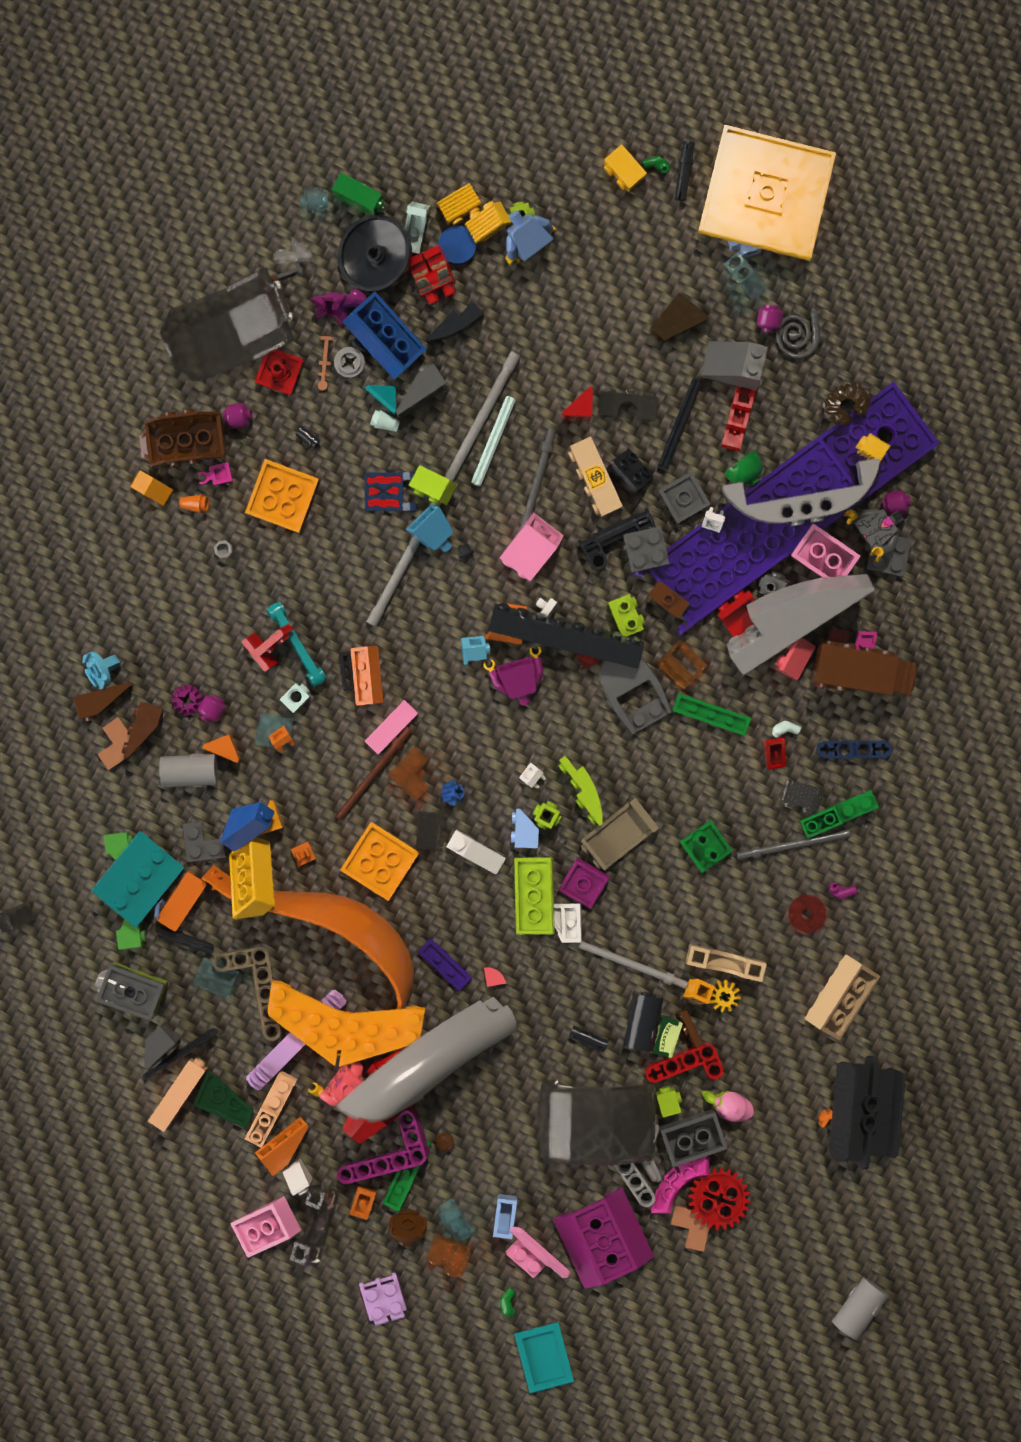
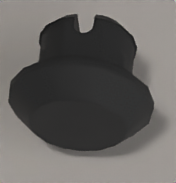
M465 543L464 548H462V545L458 547L460 553L458 558L463 560L473 556L474 550L470 549L469 544Z

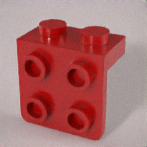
M742 590L734 596L735 601L731 604L726 602L718 608L720 612L716 615L733 637L736 635L740 636L749 626L755 625L750 618L746 606L754 601L752 598L754 596L750 591L744 592Z

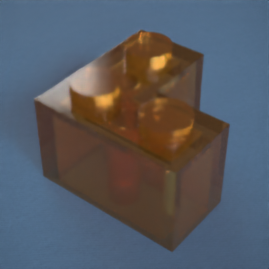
M416 746L388 773L415 801L430 787L416 774L429 760Z
M435 1233L426 1258L433 1265H443V1270L446 1271L448 1276L453 1278L458 1276L461 1278L470 1258L471 1248Z

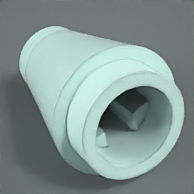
M375 410L370 422L374 428L395 432L400 423L399 420L382 410Z

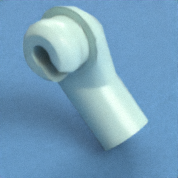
M782 721L773 727L772 735L775 738H780L786 732L798 735L801 726L788 721Z

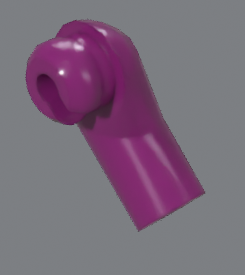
M833 882L829 887L830 893L839 899H845L858 894L855 885L844 888L839 883Z

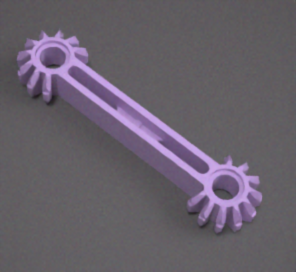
M332 990L321 1001L337 1010H340L346 1004L343 995L336 990ZM289 1033L247 1075L246 1080L256 1090H261L305 1043L292 1033Z

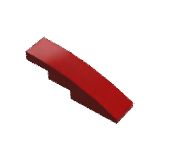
M740 386L736 387L721 447L740 451L756 390Z

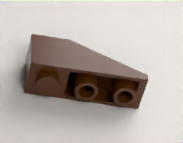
M141 701L139 706L135 705L132 716L136 718L134 724L129 725L127 735H130L128 743L124 742L121 752L125 754L124 759L128 760L158 728L163 708Z

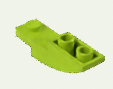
M564 755L559 759L561 764L558 766L564 774L569 773L573 779L570 782L576 789L581 788V791L576 794L578 799L575 801L582 810L584 808L588 810L590 814L587 817L594 825L596 823L599 826L602 825L601 803L593 781L583 766L576 770Z

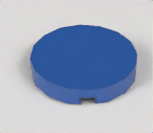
M463 226L447 228L441 234L438 241L439 246L443 247L448 263L453 265L468 262L476 251V243L473 236H471L469 229Z

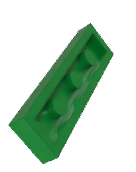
M678 693L672 709L673 712L743 736L746 735L751 720L750 717Z
M416 1133L412 1137L413 1140H418ZM426 1139L428 1147L430 1148L432 1141ZM416 1151V1156L423 1159L422 1152ZM422 1164L397 1171L382 1204L400 1212Z

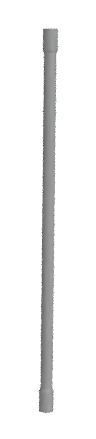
M510 352L501 373L445 475V478L452 482L510 374L514 371L521 357L518 354ZM432 502L430 503V505L433 504L438 507H440L441 503H439V505H436ZM414 536L378 603L366 621L377 627L389 600L420 544V541Z

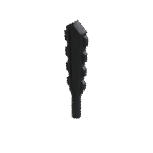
M217 1028L209 1029L163 1060L154 1069L152 1068L144 1073V1079L146 1081L211 1040L218 1033Z

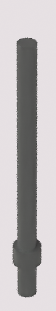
M551 428L548 429L545 443H542L541 457L519 531L532 515L549 453H552L553 450L552 443L556 430Z
M848 829L761 848L759 846L751 847V850L737 852L736 855L738 860L753 857V859L760 858L761 855L847 838L850 837V831Z

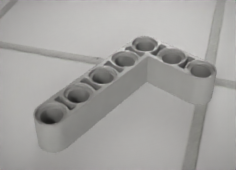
M600 1123L564 1147L563 1158L570 1165L578 1163L602 1147L637 1201L643 1207H650L654 1204L655 1195L652 1188L608 1124ZM601 1129H607L609 1134L606 1137H600L598 1132ZM586 1139H589L593 1142L592 1146L589 1148H585L582 1145L583 1141ZM611 1145H618L619 1151L611 1153L609 1147ZM574 1150L577 1152L575 1158H568L566 1156L567 1152ZM628 1161L630 1166L627 1169H622L620 1163ZM633 1177L641 1179L637 1185L631 1184L630 1180ZM643 1193L651 1194V1198L647 1201L642 1200L641 1196Z

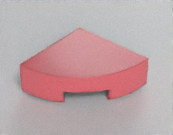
M484 967L487 987L506 984L504 976L498 970L492 967Z

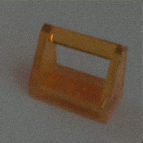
M681 639L656 663L683 690L707 666ZM677 647L699 667L693 675L671 655Z

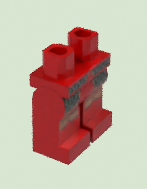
M437 245L424 251L423 254L420 253L412 257L409 268L421 296H424L430 305L440 302L437 294L440 290H443L447 298L456 294L454 286L456 280L453 277L442 246Z

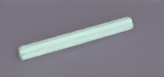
M506 396L472 479V484L476 486L482 485L515 404V398Z

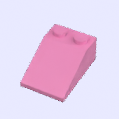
M814 523L791 554L792 557L821 578L847 576L860 558L859 554Z
M284 1196L230 1223L247 1257H251L284 1242L301 1231Z

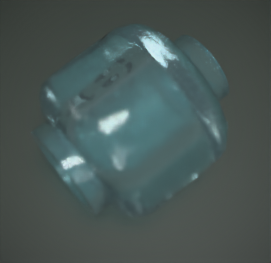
M320 187L305 189L304 195L300 196L301 207H305L307 213L324 212L325 207H328L327 192H324Z

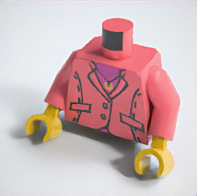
M339 1050L337 1053L338 1056H341V1051ZM359 1061L343 1065L324 1091L323 1087L313 1082L316 1085L315 1090L311 1091L308 1089V1091L316 1097L320 1096V1099L329 1105L337 1106L363 1082V1065Z

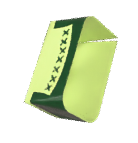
M661 1014L653 1052L650 1053L672 1058L683 1023Z

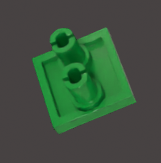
M711 819L679 841L701 873L733 852Z

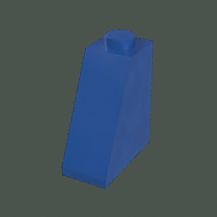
M262 802L232 809L220 843L232 851H237L269 828L275 811Z

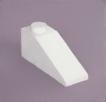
M457 829L446 846L494 874L498 873L506 859Z

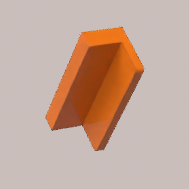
M378 646L351 648L356 706L383 703Z
M188 870L156 920L171 930L176 931L206 887V882L196 877L194 872Z

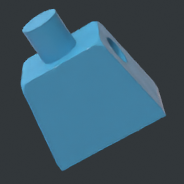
M433 504L406 529L429 549L436 550L440 547L443 552H447L452 547L448 538L453 534V530L442 510Z

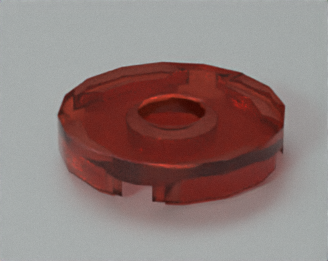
M809 894L800 895L795 898L788 909L790 923L798 931L804 933H811L820 929L827 917L826 907L823 902L816 896ZM806 908L812 910V916L809 919H804L802 916V912Z

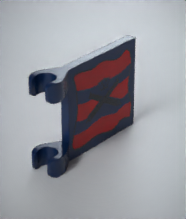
M415 472L365 473V511H417L416 503H403L404 480L411 481Z

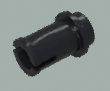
M301 426L296 432V436L308 445V448L315 449L321 441L318 439V435H313L304 426Z

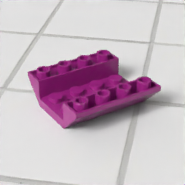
M622 1186L604 1194L605 1198L572 1213L569 1210L552 1218L584 1289L611 1282L637 1270L654 1257ZM593 1219H598L601 1221V1226L594 1229L590 1226V1222ZM609 1254L617 1256L615 1263L607 1262L606 1258Z

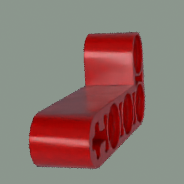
M703 1042V1045L697 1048L690 1047L673 1054L672 1058L665 1057L648 1064L645 1068V1076L648 1081L657 1083L703 1064L707 1075L711 1079H719L723 1075L724 1070L713 1044ZM705 1047L712 1048V1053L709 1056L702 1055V1050ZM686 1055H694V1061L686 1063L684 1061ZM668 1062H676V1068L668 1070L666 1068ZM660 1065L663 1066V1069H664V1071H665L664 1074L662 1073V1070H661V1068H660ZM712 1065L719 1066V1071L716 1074L709 1072ZM651 1069L658 1071L656 1073V1077H653V1075H649L651 1074Z

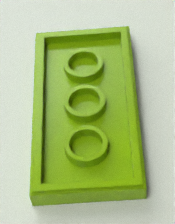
M553 857L514 858L516 934H555Z

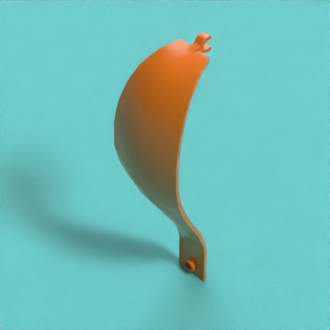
M213 865L202 877V880L213 886L211 890L216 889L232 900L230 876ZM273 891L275 904L268 912L325 927L359 947L389 978L397 996L398 1005L396 1009H406V1004L414 986V966L409 950L402 938L385 918L365 904L345 896L320 892Z

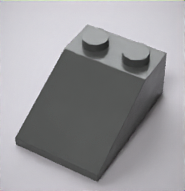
M709 341L700 377L757 390L768 347L751 342Z
M426 364L419 369L420 373L415 377L396 410L399 420L447 389L445 380L434 364Z

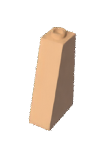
M191 1058L148 1122L163 1132L169 1127L207 1070L202 1060Z

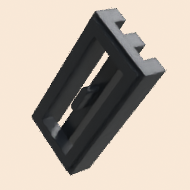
M351 651L340 652L344 691L354 690ZM344 656H347L351 686H347Z

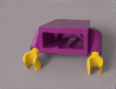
M539 646L538 654H533L532 647L530 648L529 654L531 657L497 667L496 663L491 659L493 663L491 668H487L485 662L483 664L484 668L490 672L489 676L494 687L503 695H509L510 699L518 698L520 705H527L531 702L529 694L536 692V686L540 684L543 676L542 660L539 658L541 648Z

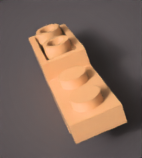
M280 1070L245 1140L260 1148L263 1146L297 1081L296 1078Z

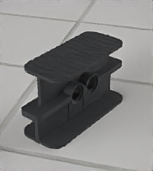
M866 1056L865 1064L839 1062L836 1069L829 1152L831 1156L842 1162L856 1160L857 1167L862 1169L869 1168L870 1156L896 1158L900 1149L906 1078L903 1072L893 1068L879 1069V1059L875 1056Z

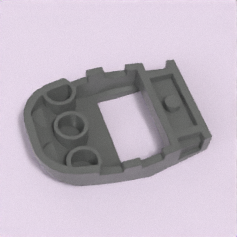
M642 656L638 669L609 661L602 665L599 671V682L607 702L621 722L627 726L631 734H635L671 713L657 675ZM650 680L659 697L626 716L616 698Z

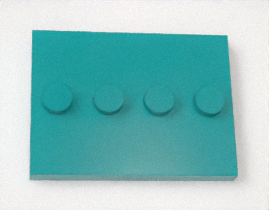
M139 831L92 888L91 892L136 928L184 867L143 832Z

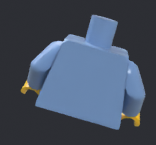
M519 211L511 213L509 219L513 225L507 229L506 261L511 267L513 261L520 262L519 258L523 261L527 260L553 240L551 233L558 230L548 219L538 215L532 217L526 214L522 217Z

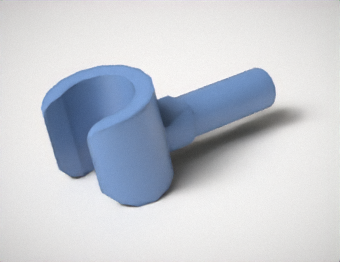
M160 897V902L154 905L155 919L159 918L160 909L165 906L163 897Z

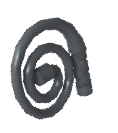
M818 312L810 313L813 335L812 345L808 351L802 354L788 352L782 345L780 333L786 321L796 319L802 322L806 329V337L800 344H791L787 339V331L790 327L798 328L799 333H788L789 340H797L803 334L801 325L796 322L789 323L782 332V339L789 348H802L810 339L811 331L808 323L804 318L797 315H789L782 319V326L776 332V340L779 349L786 356L792 359H802L816 351L821 337Z

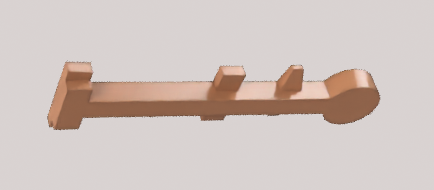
M330 336L320 337V340H325L323 361H319V365H322V372L318 373L321 376V381L318 383V388L321 391L327 389L328 384L325 378L330 376V374L326 373V367L331 365V362H327L329 341L334 340V337Z

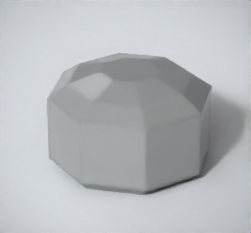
M226 540L218 541L214 546L215 555L220 559L230 558L233 554V545Z

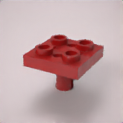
M267 346L255 383L292 396L304 359Z

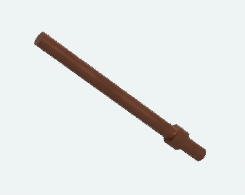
M406 726L398 738H394L390 748L335 816L339 820L343 819L395 752L404 746L403 742L412 732L409 727Z

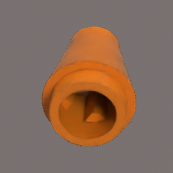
M203 494L180 497L179 506L180 508L198 513L207 512L209 509V498Z

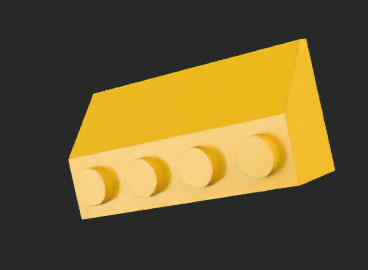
M255 837L237 851H232L229 854L233 919L262 916L272 909L275 904L270 841Z

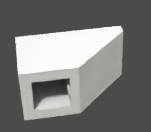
M301 1159L286 1167L283 1171L293 1196L297 1193L302 1195L309 1190L308 1187L311 1186L310 1183L313 1178Z

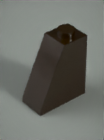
M679 292L650 327V336L657 342L662 341L665 343L706 323L709 316Z

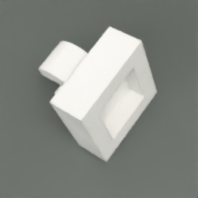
M711 507L709 511H706L701 527L720 533L725 519L723 510L720 511V514L713 513V507Z
M541 598L536 603L542 609L541 613L546 614L547 617H551L559 605L552 598H550L548 603Z
M532 763L528 765L519 777L531 788L533 786L539 788L540 786L536 782L540 778L546 779L543 772Z

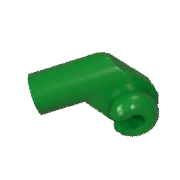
M660 156L642 160L644 169L654 167L662 173H668L670 170L668 161Z
M508 1287L500 1299L501 1311L504 1316L512 1317L515 1314L511 1300L517 1292L511 1287Z

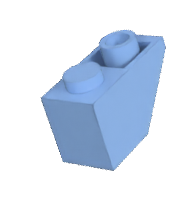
M516 808V812H512V824H516L515 831L511 832V843H515L517 848H538V827L520 808Z

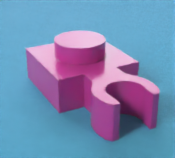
M228 462L209 466L211 472H199L197 474L198 476H206L205 481L199 482L201 485H205L212 480L214 486L233 482Z

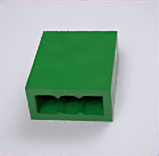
M340 172L332 188L334 197L367 215H381L385 208L382 193Z

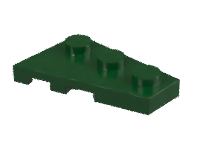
M210 1069L207 1071L193 1106L246 1128L254 1109Z

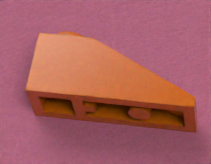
M301 1117L255 1152L272 1176L280 1173L289 1164L309 1127Z

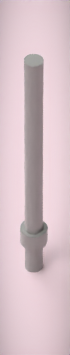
M584 941L580 942L578 946L580 949L661 979L663 983L674 984L684 989L688 985L687 981L674 977L675 974L661 972Z

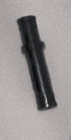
M683 141L682 154L678 161L680 167L674 200L680 201V199L682 201L687 200L691 165L694 163V160H692L694 142L689 141L687 143V141Z

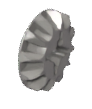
M354 347L342 348L334 358L335 369L343 377H355L364 369V356ZM344 356L350 360L356 358L353 361L354 369L350 366H345L346 360Z

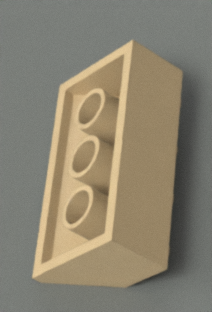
M845 954L833 975L830 976L828 983L819 993L814 1005L809 1009L805 1020L840 1041L881 976Z

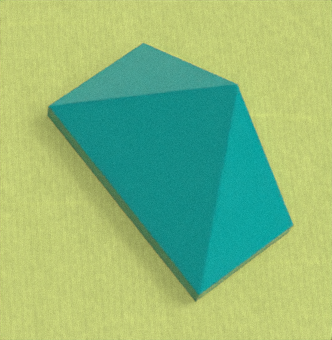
M367 385L365 387L367 392L394 416L396 415V386Z

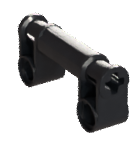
M646 508L644 512L636 516L631 515L605 529L593 533L592 537L583 541L579 540L578 543L591 568L595 571H602L607 565V557L602 549L603 547L624 538V534L655 528L656 526L650 511ZM596 557H601L604 560V564L600 567L595 566L593 560Z

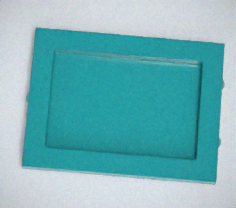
M559 1322L514 1333L529 1393L574 1382Z

